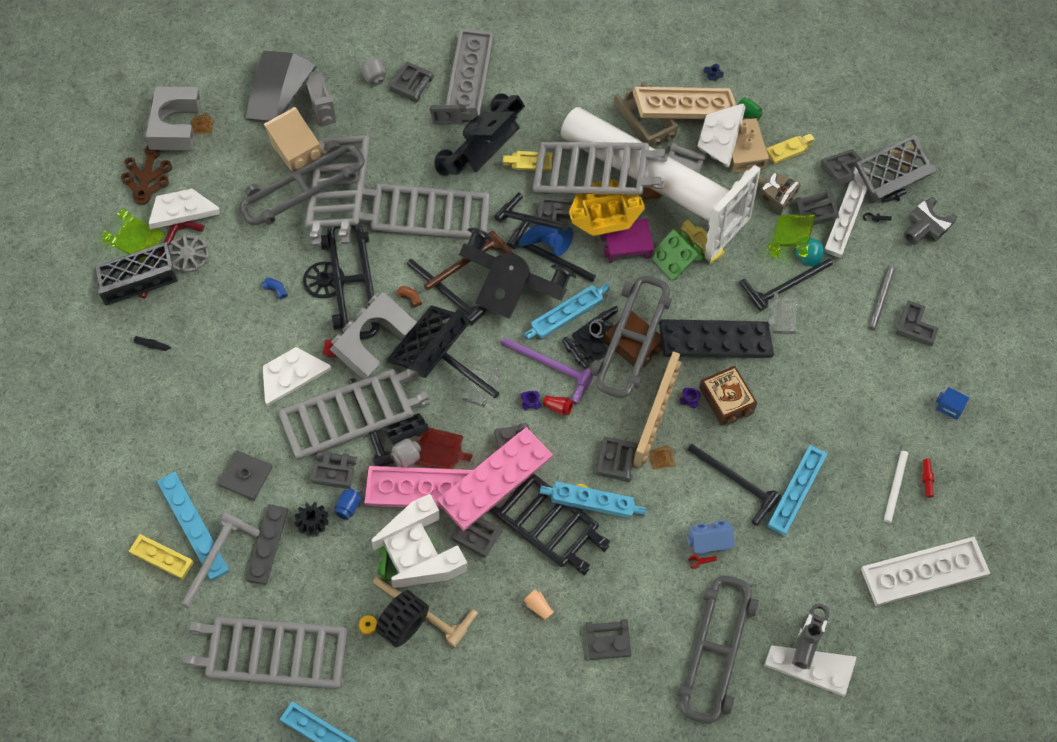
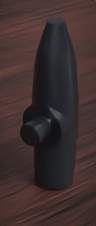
M903 188L887 195L882 200V203L892 200L900 201V197L907 193L906 189Z

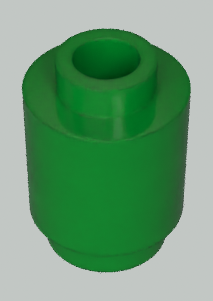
M744 97L738 102L737 105L744 104L746 107L743 115L746 119L757 118L758 121L763 114L761 113L762 108L750 98Z

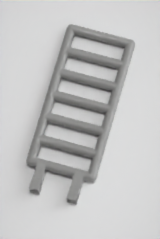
M367 135L321 138L318 140L324 156L328 154L324 151V147L331 141H336L338 144L362 143V149L359 150L364 156L365 163L362 169L358 171V176L354 180L347 181L345 178L333 184L357 183L356 190L319 192L309 197L305 226L312 228L310 239H313V246H321L322 227L341 226L339 230V237H342L341 243H350V227L358 225L360 219L370 137ZM346 152L337 158L355 157L352 152ZM356 163L326 164L314 169L311 188L329 179L320 178L321 172L342 171L345 166H353ZM355 197L354 204L315 206L316 200ZM353 211L352 218L313 220L314 214Z
M541 142L538 151L533 191L536 193L641 195L644 187L663 189L664 181H661V177L645 178L647 160L667 162L668 154L665 153V149L649 150L648 143ZM546 149H556L550 186H542L540 184ZM563 149H572L567 186H557ZM580 149H589L584 186H574ZM597 150H607L601 187H591ZM614 150H624L619 187H609ZM631 150H641L636 187H626Z
M376 184L375 189H366L365 187L363 189L362 200H374L372 214L360 212L359 223L370 224V229L373 231L470 239L472 233L467 231L470 224L472 199L483 200L480 229L487 233L490 205L489 193ZM382 191L393 192L389 225L378 224ZM400 193H411L407 226L396 225ZM418 194L429 195L425 228L414 227ZM436 196L447 197L443 229L432 228ZM454 197L465 198L462 231L451 230Z
M390 369L279 410V416L295 458H304L318 451L320 452L413 416L412 409L430 405L426 391L418 394L416 397L407 399L402 388V383L419 379L418 372L407 369L405 372L396 374L394 369ZM387 378L391 379L404 412L394 416L379 381ZM371 384L386 419L378 422L374 421L361 388ZM352 391L355 393L367 422V426L356 429L343 397L344 394ZM336 398L349 430L348 433L340 436L337 435L325 405V401ZM314 405L318 406L330 436L329 440L321 443L318 441L306 408ZM298 411L312 444L311 447L302 450L299 447L288 415Z
M221 616L214 619L213 625L191 622L190 631H192V635L212 636L208 658L185 655L184 664L190 668H206L205 676L207 678L337 689L341 685L347 629L345 627ZM222 625L234 626L227 671L214 670ZM243 627L255 628L248 673L235 672ZM263 629L276 630L269 674H257ZM284 630L297 631L291 676L278 675ZM305 632L318 633L312 678L299 677ZM326 634L338 635L333 680L320 679Z

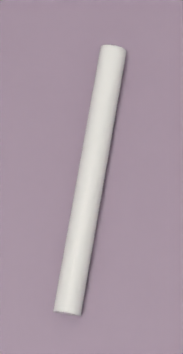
M906 451L900 452L884 517V522L887 523L892 522L908 457V452Z

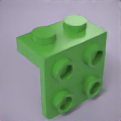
M673 229L654 249L653 257H651L668 277L673 280L677 279L693 260L701 261L705 257L701 253L702 248L696 243L693 244L689 240L690 236L683 230Z

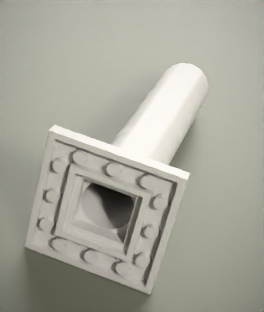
M580 107L574 108L568 114L561 128V137L568 142L643 143ZM582 149L585 152L589 153V149ZM597 150L596 158L605 162L607 150ZM614 150L612 167L621 171L624 150ZM631 150L628 176L635 180L638 178L641 150ZM670 157L667 158V162L647 160L645 178L661 177V181H664L663 189L651 188L652 190L709 221L708 225L710 228L706 236L708 240L704 249L706 250L705 258L711 261L721 248L723 249L751 218L761 168L754 165L750 170H746L741 180L736 181L730 191Z

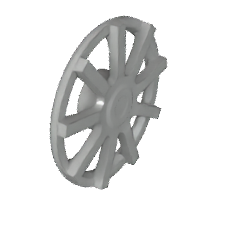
M184 234L170 242L171 256L180 255L172 261L173 267L176 270L183 272L194 271L203 266L208 259L209 249L207 243L197 235ZM187 239H193L192 243L188 246ZM183 240L184 247L180 246L177 243ZM197 241L202 243V245L193 248ZM174 246H175L176 248L180 249V251H171V250H172V248H173ZM205 249L206 254L196 253V251ZM196 256L204 260L198 265L194 258ZM183 259V267H177L176 264ZM187 261H192L195 267L186 269Z

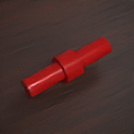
M926 458L923 459L924 473L922 474V482L925 483L926 497L932 498L934 497V473H932L931 459Z

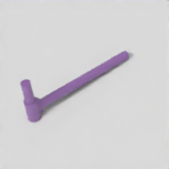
M505 337L501 342L502 345L576 378L578 388L571 399L575 405L578 404L584 391L587 390L594 378V375L590 374L591 369L579 372Z

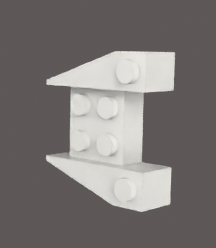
M430 494L411 502L372 539L373 550L385 546L399 573L391 577L393 588L446 581L467 571V561L458 545L438 555L424 529L425 526L439 520V509Z

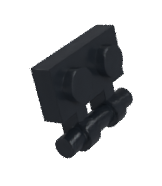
M588 324L572 333L574 341H571L568 337L562 339L567 352H571L577 364H581L584 369L590 366V363L587 361L588 359H591L593 362L594 360L600 361L605 357L608 350L600 338H596L590 333ZM580 346L585 353H581L577 347Z
M417 413L408 419L384 427V431L391 440V443L395 444L406 438L422 436L424 432L429 431V426L425 423L422 415Z

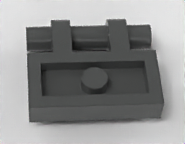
M318 451L316 459L323 460V462H314L311 483L350 489L354 468L347 467V465H356L357 457L349 456L346 453L339 455L332 454V451ZM330 462H339L340 466L332 465Z

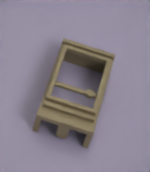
M641 82V87H648L645 82ZM632 89L627 90L624 99H621L618 94L614 96L613 105L641 142L648 143L652 148H657L662 142L666 140L671 141L676 137L678 125L672 118H658L666 129L652 136L647 134L638 122L643 118L641 116L635 118L632 114L633 111L638 109Z

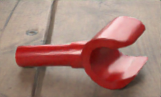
M691 555L688 558L689 561H698L697 564L690 565L692 569L699 568L700 564L717 561L716 556L699 558L697 555Z

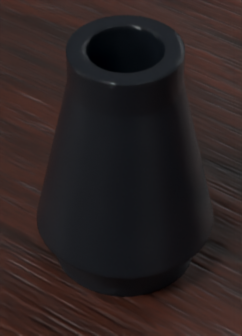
M595 319L591 322L589 331L594 337L600 338L605 336L614 325L601 319Z

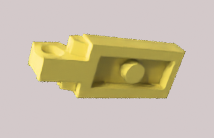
M812 134L803 137L796 136L768 147L766 151L768 157L775 165L804 153L808 150V146L813 144L815 139Z
M517 151V153H512V156L503 155V166H512L514 170L535 171L538 152ZM551 152L545 153L543 172H552Z
M689 220L685 221L681 229L690 236L689 240L693 244L696 243L702 248L701 253L705 256L706 250L704 248L708 240L706 237L707 232L702 227H695ZM721 248L711 261L707 260V262L712 264L724 256V250Z

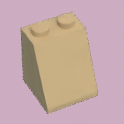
M296 107L264 124L273 148L292 172L324 156L320 143Z

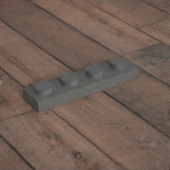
M268 504L246 581L267 585L289 511L288 508Z

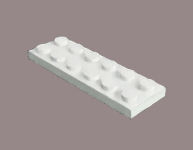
M975 537L869 564L861 568L875 606L983 578L990 574Z

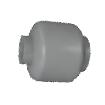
M369 58L362 63L361 73L367 83L378 85L384 81L386 70L379 59Z
M406 438L392 447L390 455L398 467L407 468L420 459L419 452L421 448L416 441L412 442Z

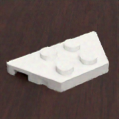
M744 104L708 114L705 118L698 148L702 152L709 154L711 158L723 163L725 167L730 165L746 108Z
M194 189L159 195L155 199L149 220V228L154 229L219 215L220 209Z
M297 347L263 365L266 405L273 404L332 370L331 366Z

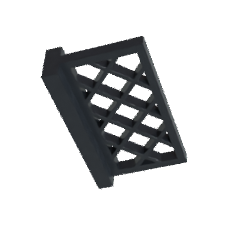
M167 242L95 266L99 283L98 293L105 305L178 282ZM165 250L161 257L156 256L158 252ZM147 257L143 263L138 262L140 258ZM152 259L157 261L153 267L148 265ZM129 263L125 269L120 268L122 264ZM162 263L168 264L167 266L159 268L162 265ZM134 265L139 266L135 273L130 271ZM111 269L107 275L102 274L103 270ZM144 269L150 270L149 272L141 274L144 271ZM117 271L121 272L120 276L117 279L113 278V275ZM126 275L132 276L131 278L123 280L126 277ZM109 281L114 282L113 284L105 286Z
M431 305L388 357L389 363L416 371L420 377L426 378L469 325L464 312L459 309L452 312ZM433 313L439 314V316L429 319ZM450 318L446 323H443V320ZM440 321V325L431 328V324ZM428 327L427 330L419 332L421 328ZM438 332L436 336H432V333ZM429 335L428 339L420 341L421 337ZM417 340V343L408 346L410 341ZM428 345L424 350L421 349V347ZM418 348V352L409 355V351ZM403 353L406 354L405 357H402V358H400V359H397V357H398L399 355H401V354H403ZM416 359L413 364L410 363L411 360Z

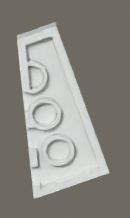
M771 645L765 667L843 697L846 695L857 657L815 651L811 667L807 670L792 664L796 651L795 648Z

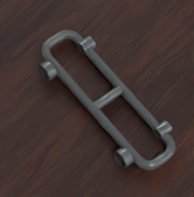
M331 141L325 147L328 154L262 190L257 184L249 185L245 190L248 197L240 204V213L250 225H258L263 222L271 225L276 221L275 216L345 178L347 181L354 180L356 172L364 166L365 159L363 154L355 145L349 144L340 147L338 142ZM346 152H352L358 160L355 165L345 166L342 172L310 189L302 178L303 175ZM296 180L303 193L272 210H264L259 217L252 218L247 210L248 205Z
M641 276L634 284L625 282L621 296L628 299L603 362L594 360L590 371L591 375L597 376L596 385L601 392L616 398H625L632 393L634 387L639 388L642 380L641 377H638L664 308L669 309L672 301L669 298L670 289L666 282L651 276ZM644 283L660 287L663 291L646 336L624 329L640 287ZM621 336L643 344L626 388L624 390H617L606 386L604 378Z
M720 576L713 581L711 588H706L704 600H707L687 679L685 685L680 684L678 696L681 697L680 707L682 713L689 719L701 723L710 724L717 721L722 712L731 714L735 697L726 695L746 616L747 614L755 616L759 600L751 598L752 591L747 582L735 577ZM722 584L739 587L744 592L730 647L706 641L717 595ZM703 648L728 655L715 707L710 715L698 713L689 708V700Z

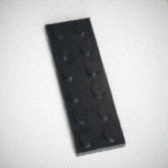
M661 319L659 322L663 355L665 357H671L673 352L679 353L680 357L772 358L774 356L768 321Z

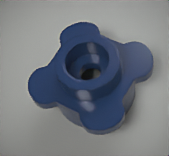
M718 64L704 68L706 77L711 81L722 78L724 73L719 69L720 66Z

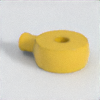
M370 615L362 617L358 625L359 630L365 635L375 633L377 620Z

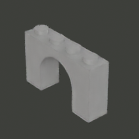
M155 87V92L151 95L152 106H149L150 118L146 121L147 131L144 132V142H147L149 150L193 149L194 133L192 125L167 124L163 122V119L176 112H199L201 99L198 87Z
M384 292L379 296L375 294L368 302L370 306L367 309L363 307L356 314L358 319L355 322L351 320L343 328L346 332L342 336L338 334L331 341L334 345L330 350L362 379H366L380 362L363 347L360 341L361 327L371 322L379 323L401 340L417 323Z

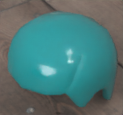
M813 238L803 239L796 245V257L801 259L803 265L816 266L823 260V245Z

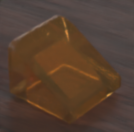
M206 113L192 118L193 133H212L213 118Z
M668 445L649 451L653 469L676 466L673 450Z

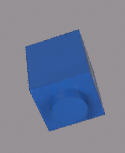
M948 387L945 393L940 392L936 400L939 403L936 410L957 420L970 397Z

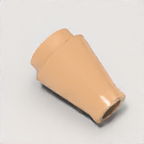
M536 589L524 599V602L527 604L526 606L544 620L554 612L542 593Z

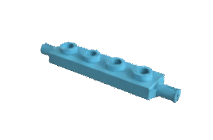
M605 283L599 288L591 285L531 322L532 329L524 333V337L526 340L535 335L541 339L547 337L602 303V294L610 290L609 285Z
M557 481L553 488L542 485L540 487L539 494L550 495L552 503L628 519L631 518L633 513L643 516L646 513V507L636 506L633 497Z

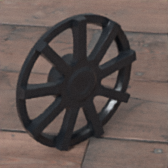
M318 262L306 270L303 276V284L310 295L317 298H330L336 295V290L332 293L328 291V286L335 289V285L332 284V281H334V278H332L333 271L331 273L327 272L328 265H332L331 262ZM325 264L324 271L320 272L316 267L318 265ZM312 268L317 273L316 277L308 275ZM340 268L341 276H345L343 270ZM306 278L314 279L316 282L307 285ZM318 285L315 292L309 289L312 286ZM322 287L325 288L326 294H318V293H319V291L321 290Z

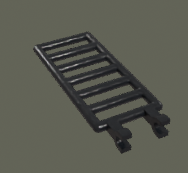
M534 473L525 480L500 509L494 506L489 510L558 566L564 567L569 562L584 576L590 570V564L575 555L583 544L589 539L603 552H606L610 547V541L596 532L599 527L598 522L580 508L556 504L531 533L524 529L521 525L548 497L545 494H539L515 521L510 518L506 513L533 483L539 488L541 485L552 488ZM564 507L567 508L573 515L546 545L543 544L537 537ZM581 519L589 527L568 551L560 557L552 550L577 521Z

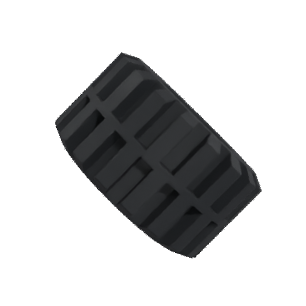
M406 590L397 595L385 608L377 621L375 631L394 647H399L406 643L420 628L428 614L429 606L410 590Z

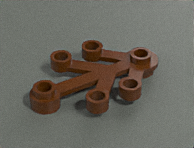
M148 145L144 150L146 162L143 172L136 165L134 158L128 157L124 161L126 168L131 170L141 181L140 187L133 181L131 173L125 172L121 175L123 184L128 185L134 192L133 200L140 205L147 204L151 200L153 193L169 185L168 177L162 174L172 170L171 162L164 160L160 163L161 167L152 172L154 159L159 157L160 151H149ZM157 178V183L148 187L149 183Z

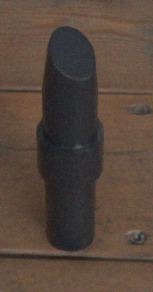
M618 305L603 311L599 316L590 320L588 324L590 325L595 319L608 320L618 312Z
M139 336L134 338V343L147 346V348L167 351L171 348L169 345L157 342V340Z

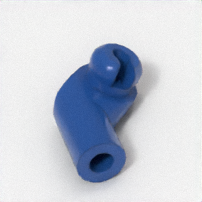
M269 277L262 282V287L265 290L274 289L280 300L288 296L280 281Z

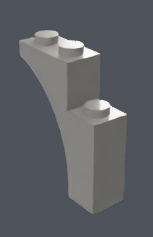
M322 73L308 76L306 88L318 126H328L336 123L333 99L327 92Z

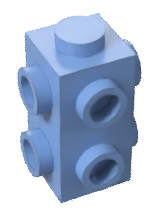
M719 520L711 524L698 523L695 526L689 527L690 534L687 535V543L695 553L706 554L709 551H726L729 548H735L734 529L729 521Z

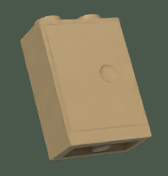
M757 118L744 119L741 122L730 161L732 173L750 170L754 165L761 169L767 167L769 157Z

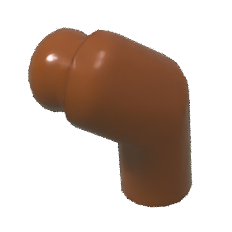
M404 285L400 286L396 291L399 298L408 297L414 308L422 305L415 290Z

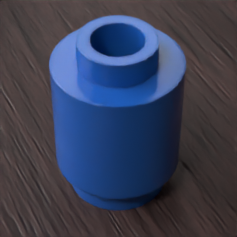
M351 488L344 490L335 505L334 513L345 520L352 517L361 501L359 492Z

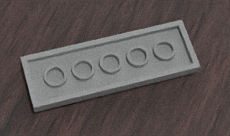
M460 28L446 105L466 106V109L476 108L478 115L481 114L494 32Z

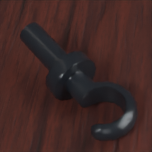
M868 212L863 215L864 221H867L866 215H870L872 220H877L876 222H879V220L891 221L892 216H880V213L873 215Z

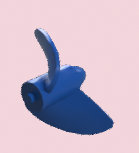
M536 225L523 234L519 241V246L542 242L552 247L554 255L561 256L572 243L573 229L569 227L565 231H557L554 228Z

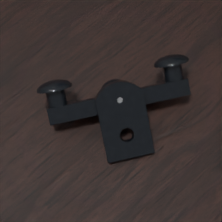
M504 93L495 95L490 105L491 112H484L478 115L463 129V136L466 141L454 153L448 149L437 153L434 159L436 171L442 176H448L449 174L458 175L469 164L473 171L477 172L520 129L515 120L518 118L517 114L525 105L519 95H511L510 97Z
M478 228L467 229L472 235L468 244H463L459 256L490 270L475 302L477 305L510 319L525 286L562 301L567 291L566 286L570 277L576 279L575 273L562 265L555 264L550 266L556 271L552 280L548 281L531 273L527 262L516 254L505 253L494 257L485 253L482 250L487 240L492 242L491 236ZM498 289L505 291L504 298H496L495 294Z

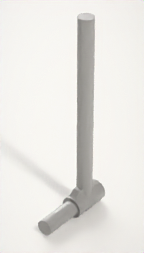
M224 512L220 519L223 529L181 605L185 608L190 607L230 531L240 529L257 538L260 530L244 523L242 519Z

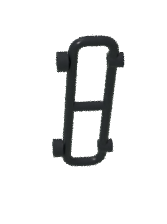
M360 223L351 227L356 229L363 274L341 276L334 231L341 228V226L328 227L327 235H321V249H329L339 310V314L332 315L333 329H342L343 334L346 332L343 328L348 324L342 284L364 281L368 302L374 296L366 248L369 236L368 231L364 232ZM371 322L372 328L369 331L360 332V340L374 337L379 331V323Z

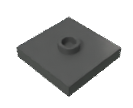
M236 450L218 485L255 501L273 466L270 463Z

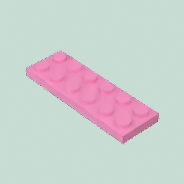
M526 427L438 498L437 503L465 531L553 457V454Z
M369 466L365 506L406 508L411 502L430 494L437 508L442 509L437 503V499L473 470Z

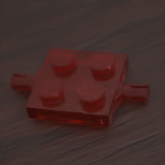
M429 428V431L423 433L419 442L416 441L421 451L419 452L420 459L415 462V465L433 469H455L459 459L471 462L473 454L461 452L463 435Z

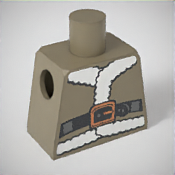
M773 173L768 180L759 175L757 185L761 188L759 199L781 215L798 193L801 183L778 173Z

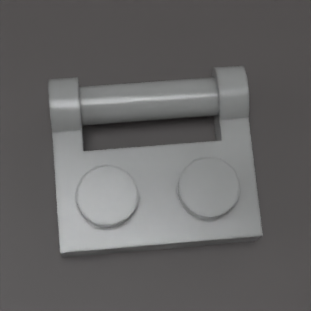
M672 143L668 157L700 173L706 154L702 152L700 154ZM675 153L696 159L698 162L675 156Z

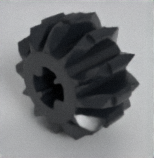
M306 502V508L299 507V513H296L294 516L296 519L295 526L299 527L301 534L306 532V535L309 537L311 532H314V535L318 536V530L324 532V525L329 524V520L326 519L329 516L328 512L324 511L323 505L317 507V503L314 502L312 506H309ZM312 517L313 519V517H315V520L312 521L310 519V521H308V518Z

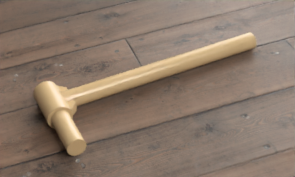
M378 576L373 580L376 586L394 598L401 593ZM471 609L461 624L453 625L452 627L429 611L425 619L446 633V642L455 648L466 634L467 628L478 615V612Z

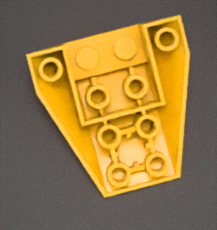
M610 179L609 187H619V182L615 179ZM602 181L592 183L591 187H601ZM576 194L569 210V215L574 225L595 236L629 229L643 212L645 206L642 198L638 195Z

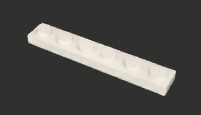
M863 167L864 171L870 173V169ZM857 168L854 170V180L850 181L838 212L839 218L835 220L824 249V253L838 258L842 257L867 190Z

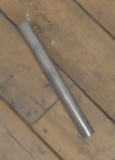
M893 267L887 268L868 329L876 330L895 270Z

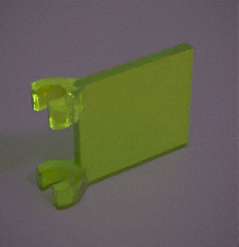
M122 208L118 215L120 216L119 220L125 222L116 236L104 230L101 237L103 238L102 242L113 245L130 255L157 246L165 234L156 228L150 229L147 223L139 220ZM142 257L139 260L144 262L147 257Z
M780 215L773 241L768 246V250L772 251L771 257H779L781 246H797V251H800L799 257H807L808 243L815 215Z

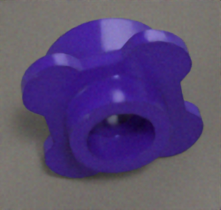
M684 388L680 403L696 408L701 393L694 388Z
M537 391L523 392L521 394V399H523L522 408L524 410L529 408L539 409L541 407L539 402L540 394Z

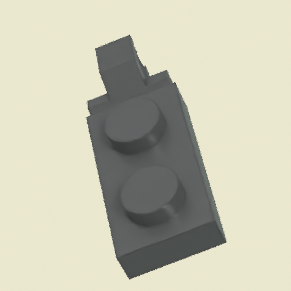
M432 105L429 108L434 124H464L474 120L476 115H478L476 108L466 109V106Z

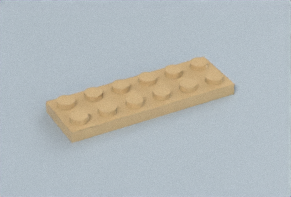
M634 87L632 91L641 118L705 119L708 114L736 106L730 88Z
M673 352L637 447L633 467L640 469L642 463L646 464L649 451L653 446L656 432L659 429L668 399L671 396L674 383L679 374L682 363L679 361V353Z

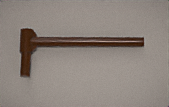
M494 231L488 233L492 238V242L486 241L483 252L493 248L501 250L504 254L513 253ZM462 258L425 283V289L430 290L471 261Z

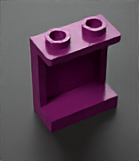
M648 219L635 220L629 229L601 234V241H605L606 245L604 246V256L608 257L609 263H613V259L617 257L644 255L645 259L653 257L654 247Z

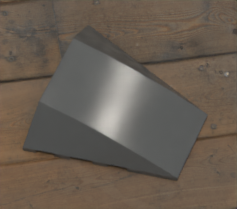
M263 51L256 61L246 119L268 122L285 113L290 106V100L296 98L299 93L298 89L302 83L305 84L308 81V75L311 71L314 72L317 66L295 53Z

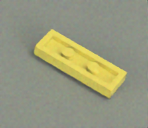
M141 534L129 550L130 554L182 580L194 563L192 559Z

